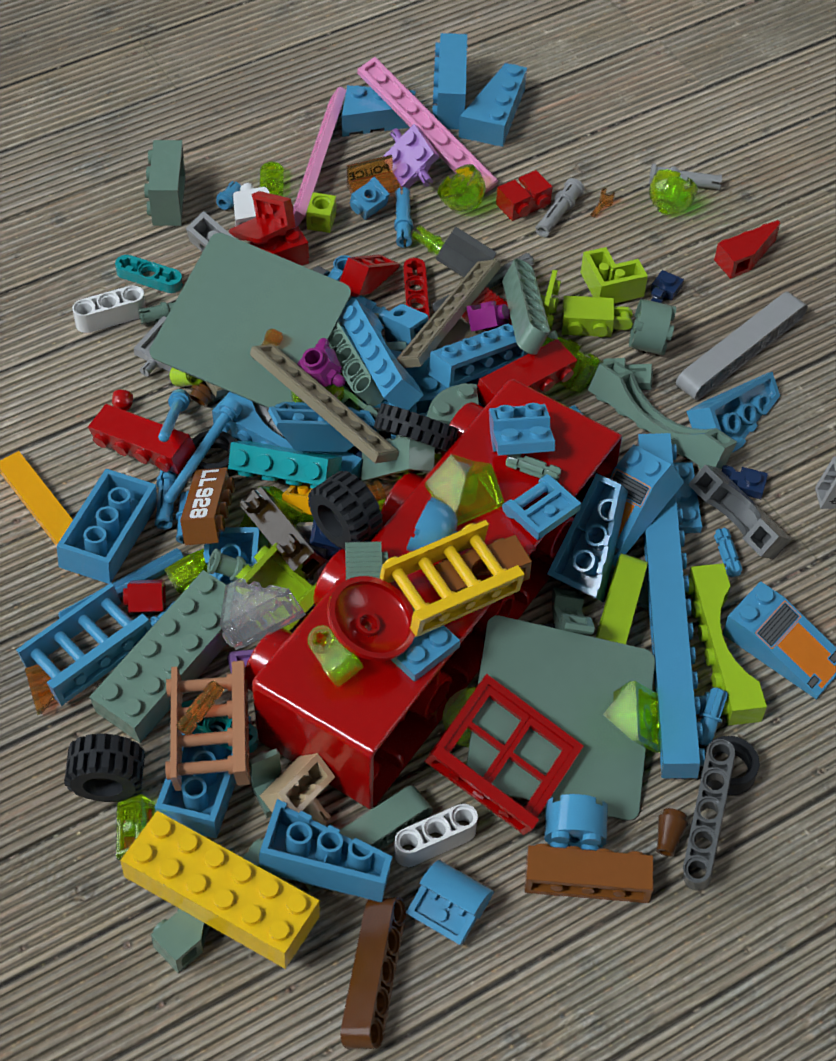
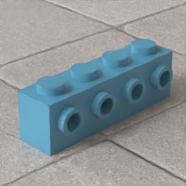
M504 324L501 327L431 351L428 375L449 388L492 373L527 355V352L517 345L513 326Z

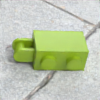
M564 295L561 335L612 337L613 329L628 330L632 328V309L614 306V298Z

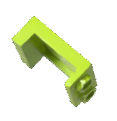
M276 542L270 548L265 545L253 557L257 562L252 567L247 564L235 576L239 581L232 588L248 598L249 605L274 629L282 627L289 631L314 604L313 596L316 584L311 586L305 579L293 572L285 560L276 552V545H278Z

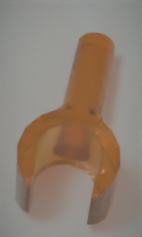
M607 188L601 190L599 203L591 213L593 218L598 215L602 208L612 206L615 192L607 195Z
M269 329L265 334L262 345L273 344L278 347L283 339L282 332Z

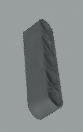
M716 739L707 748L683 865L684 882L690 889L695 891L707 888L711 882L732 778L735 749L725 739ZM723 752L729 758L725 761H717L713 758V755ZM712 780H717L723 784V787L719 790H712L707 784ZM706 809H712L718 815L713 819H706L701 815V812ZM700 838H706L712 844L709 848L701 849L695 845V842ZM699 867L706 874L703 878L695 879L689 875V871L692 868Z

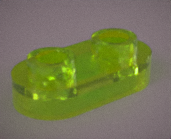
M277 162L263 164L260 168V187H266L270 194L283 197V166Z

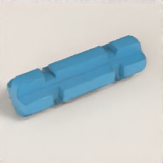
M719 528L715 531L714 537L719 545L718 549L726 566L727 575L729 577H738L741 575L743 568L740 561L737 560L739 557L734 542L730 539V531L727 528Z

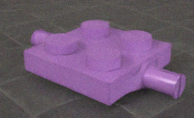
M413 124L403 136L399 129H393L390 135L395 140V144L382 158L385 162H388V167L402 187L409 189L420 179L425 187L430 186L433 180L429 176L428 171L440 156L417 125Z

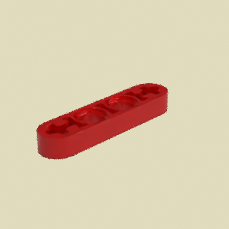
M409 258L404 262L403 266L405 305L411 307L413 303H420L423 307L416 310L429 316L425 262L419 258ZM412 269H416L417 275L413 276ZM419 285L422 288L420 290H412L409 287Z

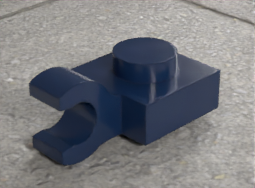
M662 270L651 284L650 291L653 298L650 301L662 303L665 298L673 300L683 287L684 279Z

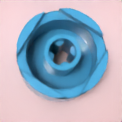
M582 794L561 795L560 801L554 803L553 798H550L546 803L545 841L551 847L557 848L577 846L583 850L596 851L605 846L607 843V803L603 801L601 806L596 804V797Z

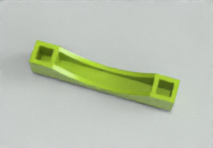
M724 563L693 566L688 577L689 592H686V594L691 595L692 615L698 619L699 640L704 642L706 647L705 661L707 666H711L713 672L711 676L713 688L722 689L728 694L721 715H725L728 726L762 722L767 705L760 682L749 675L736 662L722 636L720 615L731 587Z

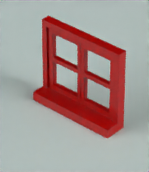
M486 674L424 762L525 835L533 830L539 821L537 817L584 745ZM488 697L520 720L504 745L472 722ZM529 727L561 750L546 775H543L513 752ZM467 728L499 751L483 777L450 753ZM508 759L541 782L525 807H522L492 784Z

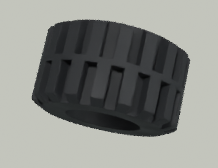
M348 471L337 472L313 488L308 495L310 511L317 526L340 549L345 550V542L367 541L377 534L383 526L382 512L374 495L363 481Z
M89 734L78 737L68 747L64 784L69 791L76 795L95 801L112 802L134 797L142 789L145 761L144 749L137 742L114 734Z

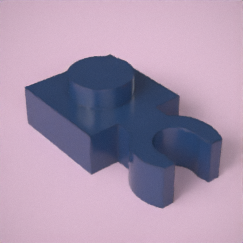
M723 465L721 471L748 497L761 500L768 473L742 467L741 472H738L731 466Z

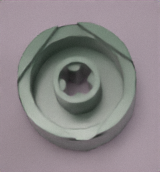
M640 299L634 315L636 317L630 331L629 347L664 356L667 348L666 340H671L674 326L670 325V321L674 320L676 306Z

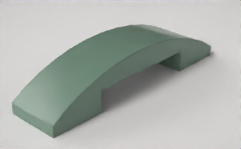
M553 587V620L556 629L590 636L594 633L595 627L592 619L583 615L582 606L584 599L581 591Z

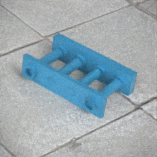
M112 583L97 591L93 596L16 649L27 670L38 664L49 675L51 679L47 684L55 700L61 706L118 666L152 628L149 619L143 613L132 621L118 607L121 601ZM107 613L123 627L110 637L95 624L96 621ZM84 630L99 643L98 646L87 654H84L71 640ZM60 647L76 661L62 672L47 657Z

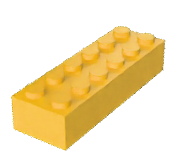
M156 811L120 860L123 875L128 880L284 969L287 968L320 917L318 899L159 811Z

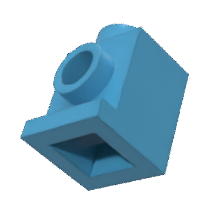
M374 176L370 182L352 193L350 199L351 208L356 214H360L366 220L387 205L389 193Z

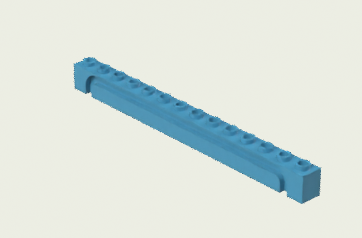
M671 433L638 434V447L672 464L679 474L678 465H673V460L677 458L676 444H671ZM680 488L643 533L645 561L648 562L646 578L652 654L655 659L654 685L662 778H698L699 768L704 767L705 762L704 748H699L698 740H702L703 733L702 723L696 722V714H700V698L694 697V689L698 688L697 671H692L691 664H695V647H690L689 640H693V623L687 622V616H691V600L685 599V592H689L688 575L683 576V569L687 568L686 553H681V547H684L685 534L684 530H679V524H682L683 521L682 508H677V503H680L681 499Z

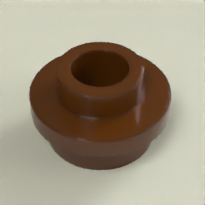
M201 383L199 386L192 385L189 395L192 400L204 407H207L209 403H213L215 398L209 387Z

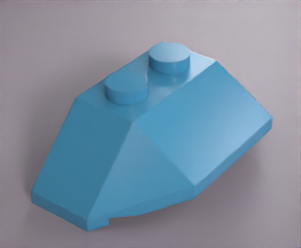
M282 402L269 407L268 412L274 424L295 451L346 452L354 446L306 403ZM348 407L373 430L377 431L374 428L375 420L369 411H357Z

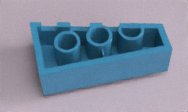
M279 799L276 801L259 855V867L275 876L382 902L392 861L391 855L357 838L352 840L340 834L339 829L331 825L326 827L312 820L311 815L303 811L298 813L288 808L287 803Z

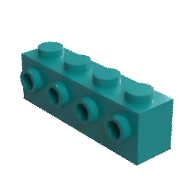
M246 440L231 442L228 469L237 470L238 475L254 477V474H260L262 479L267 481H278V478L286 479V484L300 486L302 482L309 483L310 488L313 489L341 471L342 457L310 451L300 452L295 451L293 448Z

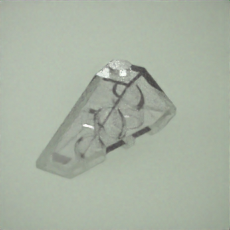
M239 578L225 586L219 626L223 630L224 640L237 650L289 625L306 614L289 589L273 585L263 588L259 582L254 581L251 584H247L245 579Z

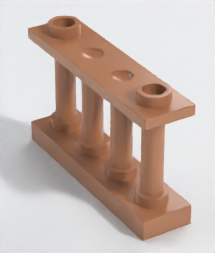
M233 661L232 673L227 674V677L182 681L178 667H171V679L166 680L167 696L171 697L170 761L165 762V773L167 780L172 781L175 791L182 790L183 775L229 772V775L234 774L237 785L250 784L248 681L245 679L246 667L244 661ZM228 689V692H232V700H228L227 704L182 708V693ZM228 716L229 719H232V728H227V731L182 735V720ZM216 744L233 746V755L228 756L227 759L182 763V747Z

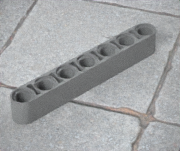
M788 291L784 292L684 369L676 380V386L693 399H701L798 323L805 315L808 305Z

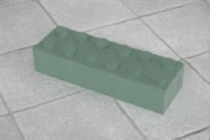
M203 570L91 694L90 700L96 713L141 743L171 709V697L167 696L166 680L171 679V667H178L182 681L197 679L252 616L248 598Z

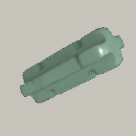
M511 454L506 458L507 467L515 470L521 468V472L537 478H542L548 474L558 482L561 476L560 467L552 464L550 467L546 466V462L527 455L521 457L522 454Z

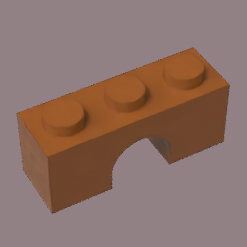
M516 535L506 539L500 538L487 545L503 569L506 568L508 570L519 565L525 574L523 581L530 579L532 561ZM474 548L460 555L475 577L481 575L493 576ZM448 558L434 565L451 591L459 592L467 588Z

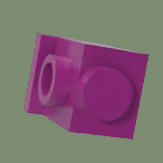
M496 301L481 303L480 305L466 306L471 332L488 330L509 324L510 312L506 304L496 305Z

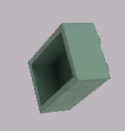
M153 140V148L148 150V164H151V166L146 167V179L149 183L144 185L145 198H149V201H147V216H151L153 226H181L186 180L182 140Z

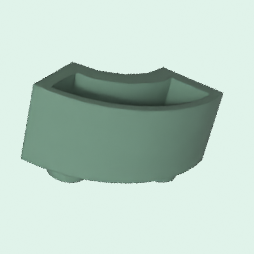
M462 383L441 391L431 402L426 417L449 425L458 410L465 404L474 402L479 405L477 384Z

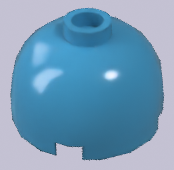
M432 496L415 526V536L410 538L406 550L412 552L458 532L456 531L458 519L454 510L445 502Z

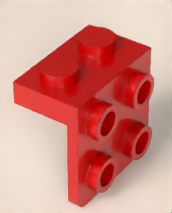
M262 191L253 193L252 198L256 217L228 231L238 240L254 242L255 245L266 244L268 239L285 235L288 230L296 227L291 198Z

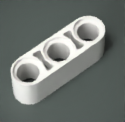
M133 285L78 300L72 308L77 330L83 333H90L139 319L138 309L146 308L143 289Z
M459 804L400 830L395 836L394 856L396 861L405 867L415 866L469 842L476 835L477 811L469 804ZM467 821L469 825L462 826L459 825L457 822ZM439 833L442 835V837L433 838L430 836V834ZM404 845H412L415 848L413 850H405L402 847Z

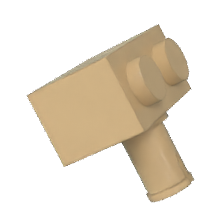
M318 753L299 756L260 797L272 813L276 801L279 799L287 803L288 808L298 813L303 811L311 815L312 820L324 825L326 823L324 818L329 820L331 816L323 808L316 796L335 776Z

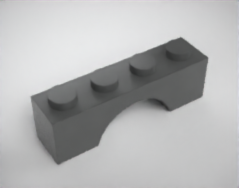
M705 464L688 484L706 503L722 512L739 528L743 534L742 539L760 557L775 559L792 540L719 468Z

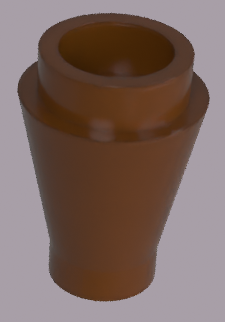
M665 808L663 813L658 816L657 853L668 857L674 856L675 850L688 826L686 821L687 815L684 812Z

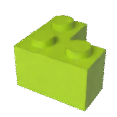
M607 247L583 252L580 273L593 297L614 298V304L644 297L648 275L639 259L615 264Z

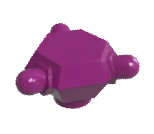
M321 338L314 348H309L304 352L297 365L323 387H327L332 383L337 387H343L346 380L340 375L342 367L334 349H330L329 340Z

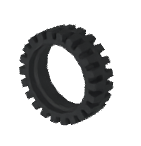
M384 403L380 406L374 424L376 429L428 444L444 452H447L455 443L459 432L458 428Z

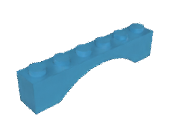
M355 300L344 309L339 319L383 398L395 407L409 410L423 396V393L416 381L404 369L386 345L381 334L384 327L377 315L358 300Z
M229 392L212 410L214 424L220 416L219 406L226 397L233 398L242 405L243 410L237 419H233L231 422L228 421L222 430L223 432H227L238 441L247 440L293 448L285 438L272 431L261 420L254 408L253 402L249 399ZM310 451L342 457L341 471H348L358 478L361 477L362 458L348 451L333 453Z

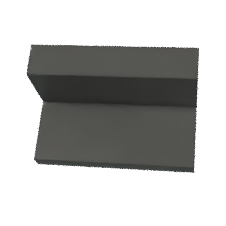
M455 226L439 251L436 260L462 277H465L478 261L493 260L497 252Z

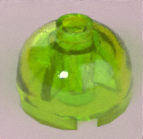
M466 164L454 170L457 174L452 178L447 176L437 192L441 201L448 208L456 212L478 208L486 191L485 180L481 172L473 164Z
M668 169L658 170L656 175L654 174L649 187L651 202L660 213L665 215L686 211L693 203L698 192V187L692 179L688 177L686 181L680 178L681 173Z

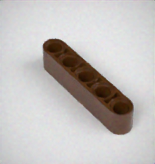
M400 897L383 898L382 902L368 899L366 902L340 1031L341 1042L346 1049H378L382 1045L406 918L405 904Z

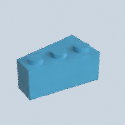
M347 85L342 113V137H347L350 132L363 131V134L371 133L372 129L384 128V131H390L395 128H410L371 87ZM409 90L415 96V91Z

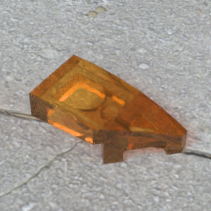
M39 665L25 668L37 715H40L53 701L54 696L47 684L51 678Z

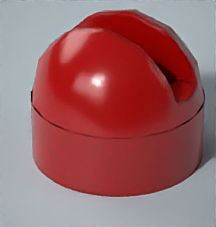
M122 389L114 391L112 394V405L128 411L133 404V394Z

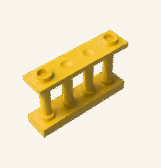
M486 520L477 524L471 523L459 532L401 557H392L382 564L379 579L389 583L395 580L415 609L410 629L416 637L520 591L525 574L519 565L508 570L501 567L484 543L489 526ZM473 547L493 576L483 581L477 580L459 552ZM448 558L467 588L459 592L451 591L433 563ZM422 569L441 597V600L432 604L425 603L407 575Z

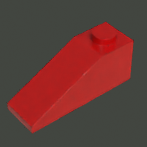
M381 254L348 257L340 282L349 286L351 296L360 297V295L370 294L399 269L400 263Z

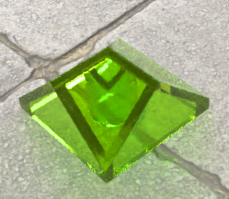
M451 454L425 482V487L433 497L445 502L454 510L458 519L457 526L497 509L504 504V499L491 463L476 462Z
M629 681L613 692L614 701L603 715L632 741L654 753L660 752L658 695L637 681Z

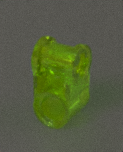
M324 625L317 626L309 633V647L322 664L324 672L336 686L340 687L363 668L359 658L336 639L329 627Z

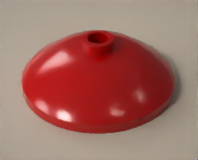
M357 576L342 582L332 593L327 606L328 622L336 639L351 653L367 660L387 661L403 654L414 640L415 635L410 629L414 610L405 595L389 582L371 576Z

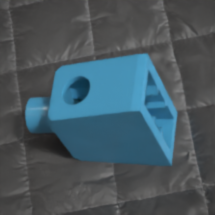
M400 304L391 311H382L379 315V320L384 325L387 342H406V346H408L428 322L429 316L407 305Z

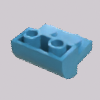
M529 403L526 406L512 407L510 405H501L497 408H489L493 452L497 451L498 455L555 451V439L550 429V416L545 404Z
M437 860L420 881L421 887L406 914L462 946L477 918L480 919L495 891L445 862Z

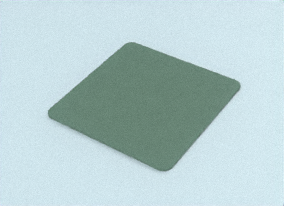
M216 233L212 235L153 341L150 347V355L158 362L267 408L282 402H296L298 396L250 355L251 348L273 344L293 362L298 364L304 352L309 348H314L319 339H329L350 298L351 290L348 285L224 233Z
M498 615L491 617L486 625L478 684L488 674L584 745L550 797L553 798V803L560 801L561 795L582 794L596 797V804L601 806L603 801L607 803V817L629 821L638 815L655 664L653 654L647 649ZM489 697L473 719V723L503 745L520 722L518 718ZM529 727L513 752L543 775H546L561 750ZM471 731L466 765L483 777L499 751ZM508 759L492 784L508 796L529 800L541 782Z

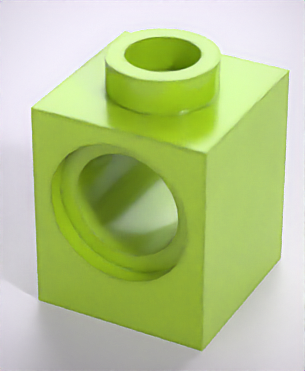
M313 192L306 212L307 230L331 233L336 216V196Z

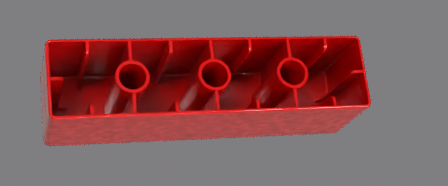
M508 380L485 407L470 402L458 410L449 424L459 429L455 443L447 452L441 451L442 458L425 478L410 472L397 481L389 492L381 510L383 526L370 542H381L382 552H388V559L410 553L406 550L411 537L414 538L415 526L427 502L433 496L445 502L454 510L458 519L456 528L458 532L471 523L477 524L486 520L489 524L484 541L486 545H490L500 538L506 539L516 535L532 561L530 579L522 582L520 591L445 624L444 626L460 640V647L414 682L392 660L372 661L361 658L347 650L334 636L327 618V606L334 590L346 580L345 550L341 549L330 559L318 578L313 596L315 607L293 633L282 627L269 631L255 647L247 662L245 679L248 681V690L253 692L255 722L259 741L272 750L278 749L280 755L292 762L299 756L318 753L335 776L329 785L368 809H373L480 670L488 620L497 615L518 620L551 576L547 575L576 516L574 514L539 540L534 538L514 518L507 517L502 509V505L510 499L515 500L538 484L540 478L521 472V468L515 470L507 467L506 458L508 455H498L497 451L493 452L489 408H497L501 405H510L512 407L526 406L529 403L546 405L550 416V429L555 439V451L524 453L521 457L527 455L546 462V466L550 467L552 464L560 467L561 476L558 483L581 504L596 473L609 479L618 464L622 435L516 380ZM549 493L542 494L537 499L526 505L523 509H528L529 507L537 503L539 500L547 496ZM473 547L459 552V554L463 555L469 550L473 549ZM422 569L407 575L425 603L432 604L441 600V597ZM481 575L476 577V579L483 581L492 576ZM395 580L390 582V584L395 586L403 593V591L401 590V588Z

